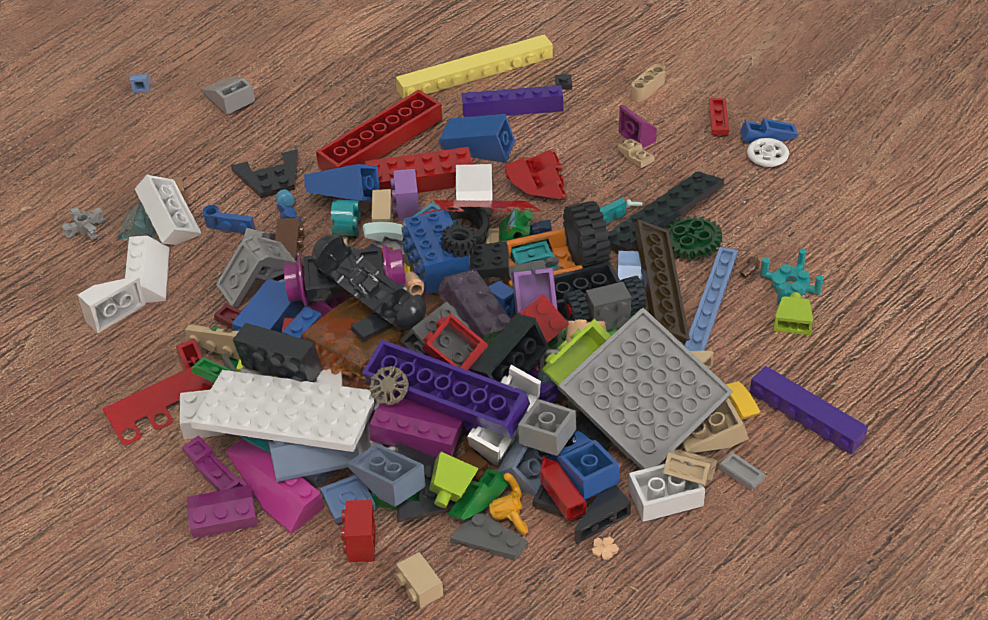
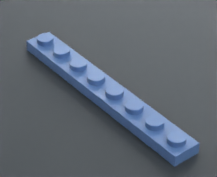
M720 247L689 332L690 340L685 343V347L689 351H705L737 259L738 250Z

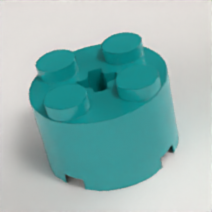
M334 200L332 202L331 220L333 225H335L331 226L332 235L359 236L360 227L358 220H361L359 201Z

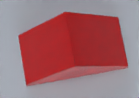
M195 338L176 346L183 370L194 366L203 357Z

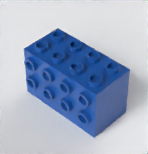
M441 210L404 218V227H401L402 235L405 238V241H402L404 252H408V261L410 264L413 263V272L423 282L426 295L470 285L469 256L466 257L464 254L463 257H460V255L453 257L454 252L448 254L441 248L442 232L444 228L446 229L447 226L451 227L453 224L448 211Z

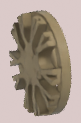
M396 367L381 368L376 374L374 373L371 386H369L372 397L383 405L398 403L408 391L407 376ZM390 371L389 376L386 377L385 372ZM402 375L404 380L397 382V379ZM376 381H380L378 386H375ZM399 391L401 394L395 398L393 394ZM384 393L383 399L380 400L378 397Z

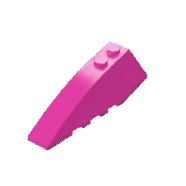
M242 439L226 450L227 456L236 470L242 475V479L248 485H251L254 490L253 495L259 501L263 511L290 534L324 509L321 493L302 477L277 482L270 454Z

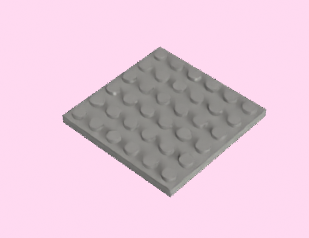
M644 308L640 309L558 385V389L642 470L659 466L667 458L668 452L675 450L733 393L725 383Z

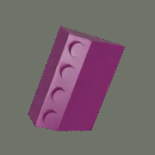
M403 398L394 405L380 404L377 407L370 422V441L393 447L398 442L433 457H437L440 452L452 456L465 421Z

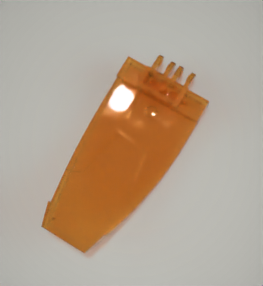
M424 290L421 295L426 304L424 319L444 303H449L452 299L438 292L426 294ZM353 296L336 306L303 332L301 338L314 342L322 368L329 369L331 367V373L338 374L344 370L362 378V372L380 341L385 340L397 344L410 330H399L394 326L362 342L350 330L351 325L376 312Z

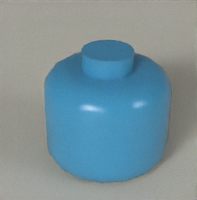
M283 189L276 194L277 204L280 202L285 207H292L294 205L295 198L290 191Z

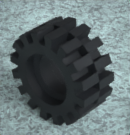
M452 224L451 227L447 226L442 232L441 248L448 254L454 252L453 257H457V255L463 257L464 254L467 257L469 254H473L476 249V231H473L471 227L468 228V225H464V227L461 224H458V226H455V224Z

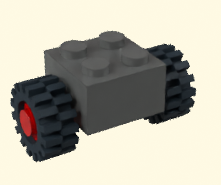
M638 276L621 279L619 283L586 290V298L580 289L564 293L563 304L565 305L566 317H568V321L587 320V322H591L594 319L596 321H604L606 331L622 327L630 320L632 312L646 308L645 289H643L641 279Z

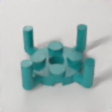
M805 249L799 250L798 261L795 267L784 264L774 273L768 271L770 259L767 257L762 259L760 275L772 280L771 285L778 294L777 302L779 304L782 297H790V294L794 292L800 293L801 296L807 292L820 295L822 292L824 277L817 275L815 286L810 285L809 272L802 270L806 259L807 251Z

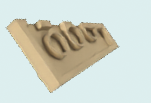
M188 325L185 329L188 341L195 338L197 345L201 348L222 355L226 353L228 357L240 360L233 342V338L239 331L226 333L224 329L217 328L216 331H212L209 327Z

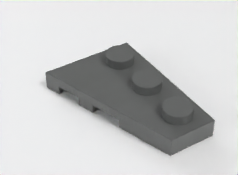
M481 512L468 518L450 537V543L458 545V543L468 545L470 549L477 550L479 548L487 550L492 555L514 561L528 547L526 539Z

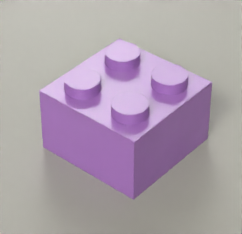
M415 169L394 171V178H391V188L395 189L392 190L393 202L396 203H393L394 214H398V221H404V218L412 217L419 212Z

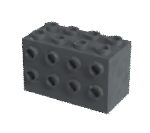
M446 302L415 325L400 341L407 349L431 357L421 349L425 344L423 339L430 331L432 333L436 331L437 327L435 324L442 316L446 318L451 313L468 328L469 326L458 316L456 309ZM448 326L444 328L432 343L434 347L458 367L473 350L470 344Z

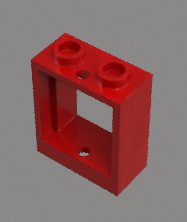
M450 313L446 318L442 316L435 324L437 327L434 333L430 331L423 339L425 344L421 349L432 358L457 366L432 345L444 328L448 326L473 347V350L459 366V368L469 370L488 344Z

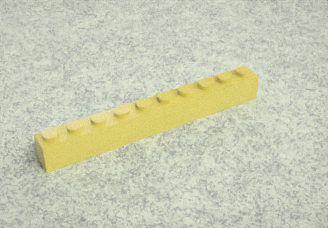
M544 34L397 76V91L402 99L417 90L430 94L553 58V44Z

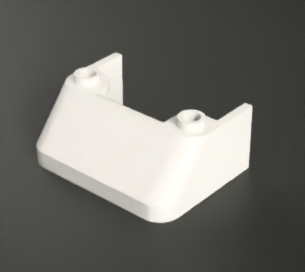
M511 365L509 376H504L501 383L526 392L530 405L524 414L525 416L536 400L539 399L541 381ZM478 426L477 429L473 428L470 431L467 439L473 449L492 464L499 466L517 438L519 431L517 428L511 439Z

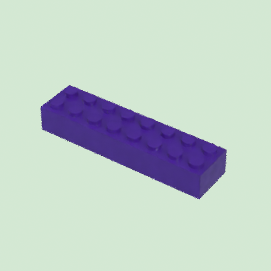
M385 340L380 341L362 372L367 383L371 385L372 377L378 370L390 366L396 367L403 371L408 379V391L404 396L405 399L511 439L530 405L528 396L523 390ZM390 371L385 372L386 377L389 376ZM402 375L397 379V382L404 380ZM376 381L375 386H378L380 381ZM396 391L394 394L399 396L401 393Z

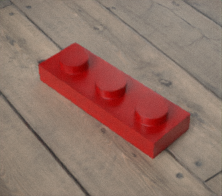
M709 98L711 134L729 135L726 98Z

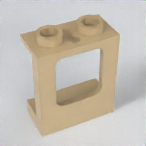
M675 449L668 452L663 474L706 485L707 480H713L717 460Z

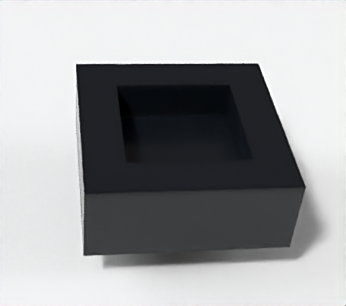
M555 75V85H561L562 90H572V75Z

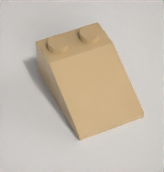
M728 397L682 444L686 452L695 453L731 448L749 438L742 420Z

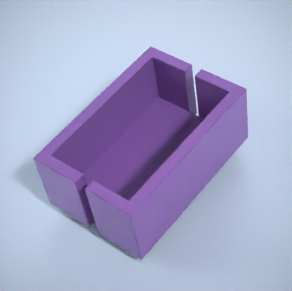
M553 268L532 270L533 274H531V270L511 272L516 314L539 294H544L557 309Z

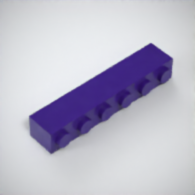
M561 85L461 93L463 117L497 114L511 116L563 111Z
M765 366L751 379V394L849 454H852L866 440L868 426L771 368Z

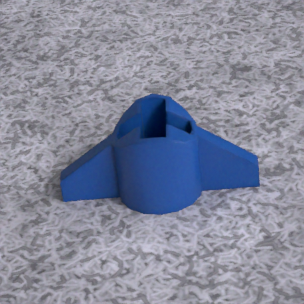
M280 202L278 203L277 207L281 213L280 219L299 218L292 207H285Z

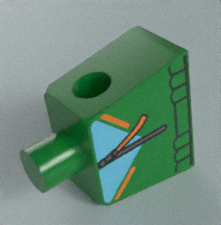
M517 209L513 210L499 223V242L529 236L530 221L533 219V214L529 210L524 212Z

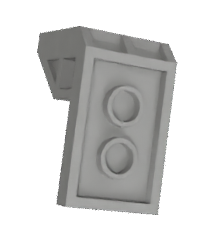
M251 235L241 241L216 285L229 304L238 308L255 278L267 280L268 278L277 277L284 274V263L296 261L281 242Z

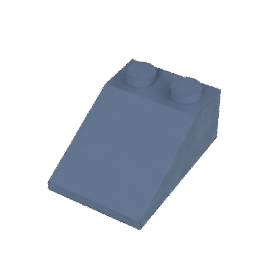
M378 443L347 462L348 468L379 499L395 507L425 487L423 464Z

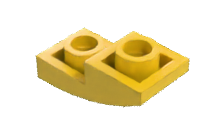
M739 381L726 384L733 391L729 399L741 420L757 416L760 413L757 404L743 384Z

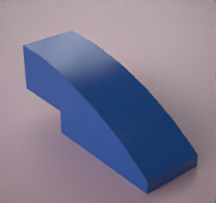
M763 118L761 123L745 120L740 130L743 142L750 143L761 138L785 141L798 136L794 124Z

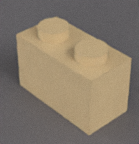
M420 552L396 564L397 574L395 576L399 585L405 586L412 602L415 601L420 608L444 596L441 580Z

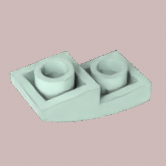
M372 222L363 225L364 236L371 241L382 242L385 236L392 240H403L402 224Z

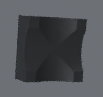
M507 241L476 245L474 253L470 254V276L472 282H478L489 277L509 278Z

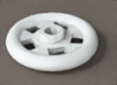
M761 138L753 141L748 146L747 155L757 165L775 167L783 164L788 159L789 150L779 140Z

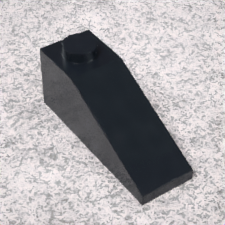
M617 485L602 491L595 498L575 527L576 544L630 516L631 501Z

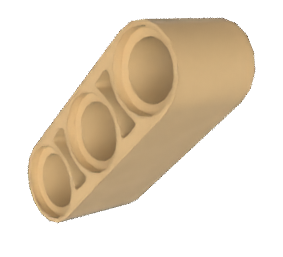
M654 64L632 82L631 99L633 101L643 102L665 83V66Z

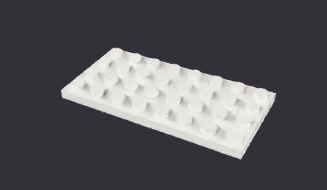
M222 370L192 419L191 425L193 429L354 452L377 401L372 397L370 390L309 381L299 382L288 378Z

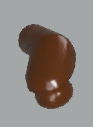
M754 256L749 257L747 265L739 271L741 276L747 278L760 266L759 259Z

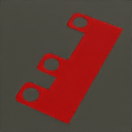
M433 200L446 211H464L460 207H489L497 212L512 211L507 207H518L525 211L524 208L536 209L530 212L541 211L527 201ZM447 208H457L459 210H448ZM495 208H504V209H507V210L501 211V210H496Z
M192 367L106 406L102 410L121 443L129 445L141 438V433L134 421L147 416L153 428L160 430L173 423V418L166 406L179 401L180 393L209 390L214 385V382L192 373ZM159 413H163L167 416V422L162 425L156 424L154 417ZM127 428L133 429L136 433L135 437L131 440H126L122 436L123 431Z

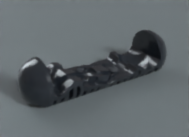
M325 235L315 243L312 250V261L316 268L397 329L411 330L424 319L426 304L422 296L419 294L413 296L403 284H397L388 276L380 274L376 267L368 262L359 250L352 246L348 247L341 236ZM396 304L402 306L398 313L392 311Z

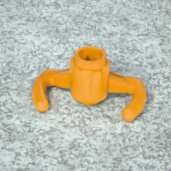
M505 473L504 479L510 484L512 492L507 496L493 500V503L489 504L490 512L494 520L510 519L521 534L526 535L528 533V526L519 515V510L522 509L520 501L522 498L521 488L512 474Z

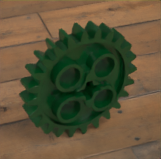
M688 215L686 219L680 217L679 222L674 220L673 224H668V228H664L669 231L674 258L680 256L682 260L687 257L688 261H690L692 257L698 260V257L701 256L704 259L705 254L711 256L712 251L717 252V247H721L722 230L720 225H716V221L711 222L710 218L704 220V216L698 219L696 215L693 218H690Z

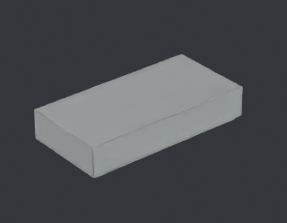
M733 452L719 463L718 469L751 491L765 480L766 474Z

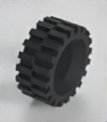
M589 201L566 206L563 211V226L567 239L566 244L569 247L568 251L575 265H582V268L609 262V254H611L609 248L610 240L608 239L609 233L606 229V221L603 219L604 215L600 212L597 202Z

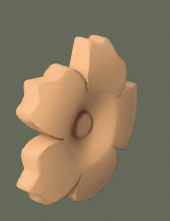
M610 536L603 538V541L597 538L594 539L592 552L597 557L602 556L603 560H609L612 558V554L618 553L619 547L613 544L614 539Z

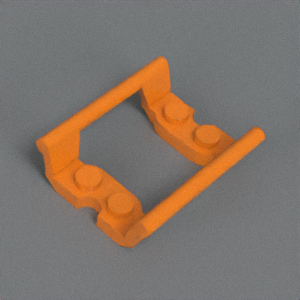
M564 228L507 241L509 267L516 265L510 260L512 247L548 239L554 256L559 259L558 266L561 268L553 271V275L582 269V265L576 266L575 263L570 262L571 255L566 247ZM509 278L503 279V283L513 289L512 280H509Z

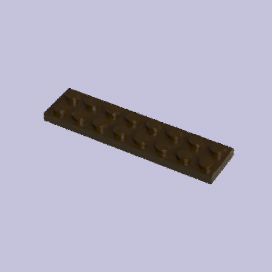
M638 219L634 223L649 313L678 341L685 344L686 341L690 340L669 231Z

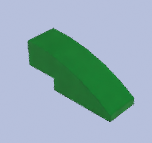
M487 469L479 482L471 481L448 515L452 518L465 520L488 507L509 484L504 479L502 472Z

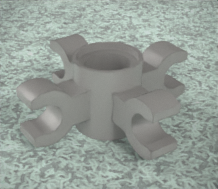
M77 207L69 209L73 215L71 218L74 222L61 226L65 231L63 233L64 236L69 239L78 232L80 235H88L91 240L97 238L98 235L95 233L96 228L93 224L105 221V218L101 215L104 212L100 208H96L91 214L86 211H79Z

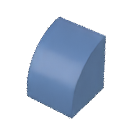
M134 74L130 76L133 93L149 92L151 83L149 74Z

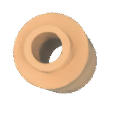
M414 272L405 273L406 289L413 296L416 294L422 295L424 284Z

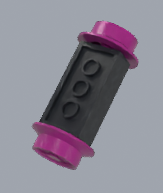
M383 243V253L381 247L359 250L363 257L374 265L380 274L388 276L395 283L403 284L406 287L402 249L389 250L387 245ZM299 253L296 262L284 263V279L289 302L302 301L304 306L309 307V302L354 296L317 269L312 261V256L303 257Z

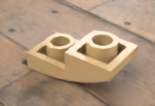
M633 139L625 140L624 143L618 145L619 151L640 168L655 161L654 155L642 150V144Z

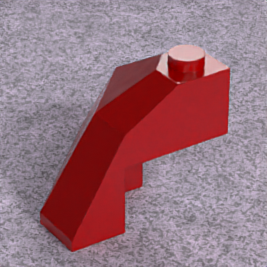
M555 149L547 150L532 158L522 157L505 165L506 170L504 172L507 179L511 180L514 185L525 193L557 199L567 198V193L563 187L565 186L564 177L559 173L562 170V165Z

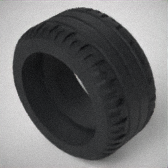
M460 207L464 211H448L452 221L455 219H466L476 225L478 231H476V245L482 244L485 241L490 223L486 212L482 208ZM447 208L448 210H459L457 208Z

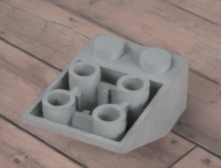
M227 77L201 89V92L226 114L255 102L252 85L240 77Z

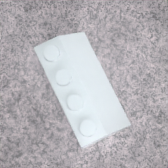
M146 175L137 185L135 191L138 194V198L142 202L145 212L148 214L163 244L178 245L202 234L174 179Z
M149 236L129 237L125 278L134 276L139 278L145 303L166 301L169 247Z

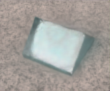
M141 201L127 212L118 239L129 240V237L135 236L155 238L157 232Z

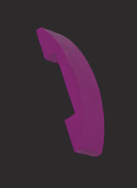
M199 435L182 447V450L192 464L217 491L248 485L241 477L236 478L212 453V448Z

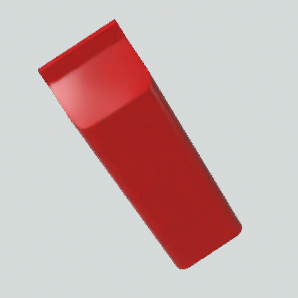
M543 456L540 482L567 521L584 515L586 513L585 499L560 464Z

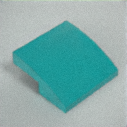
M546 240L511 249V255L516 265L555 257L553 252L550 251ZM557 264V265H554V266H551V267H546V268H555V267H559V266H558V264Z

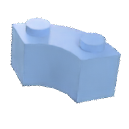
M619 251V279L638 276L641 279V283H644L639 251Z

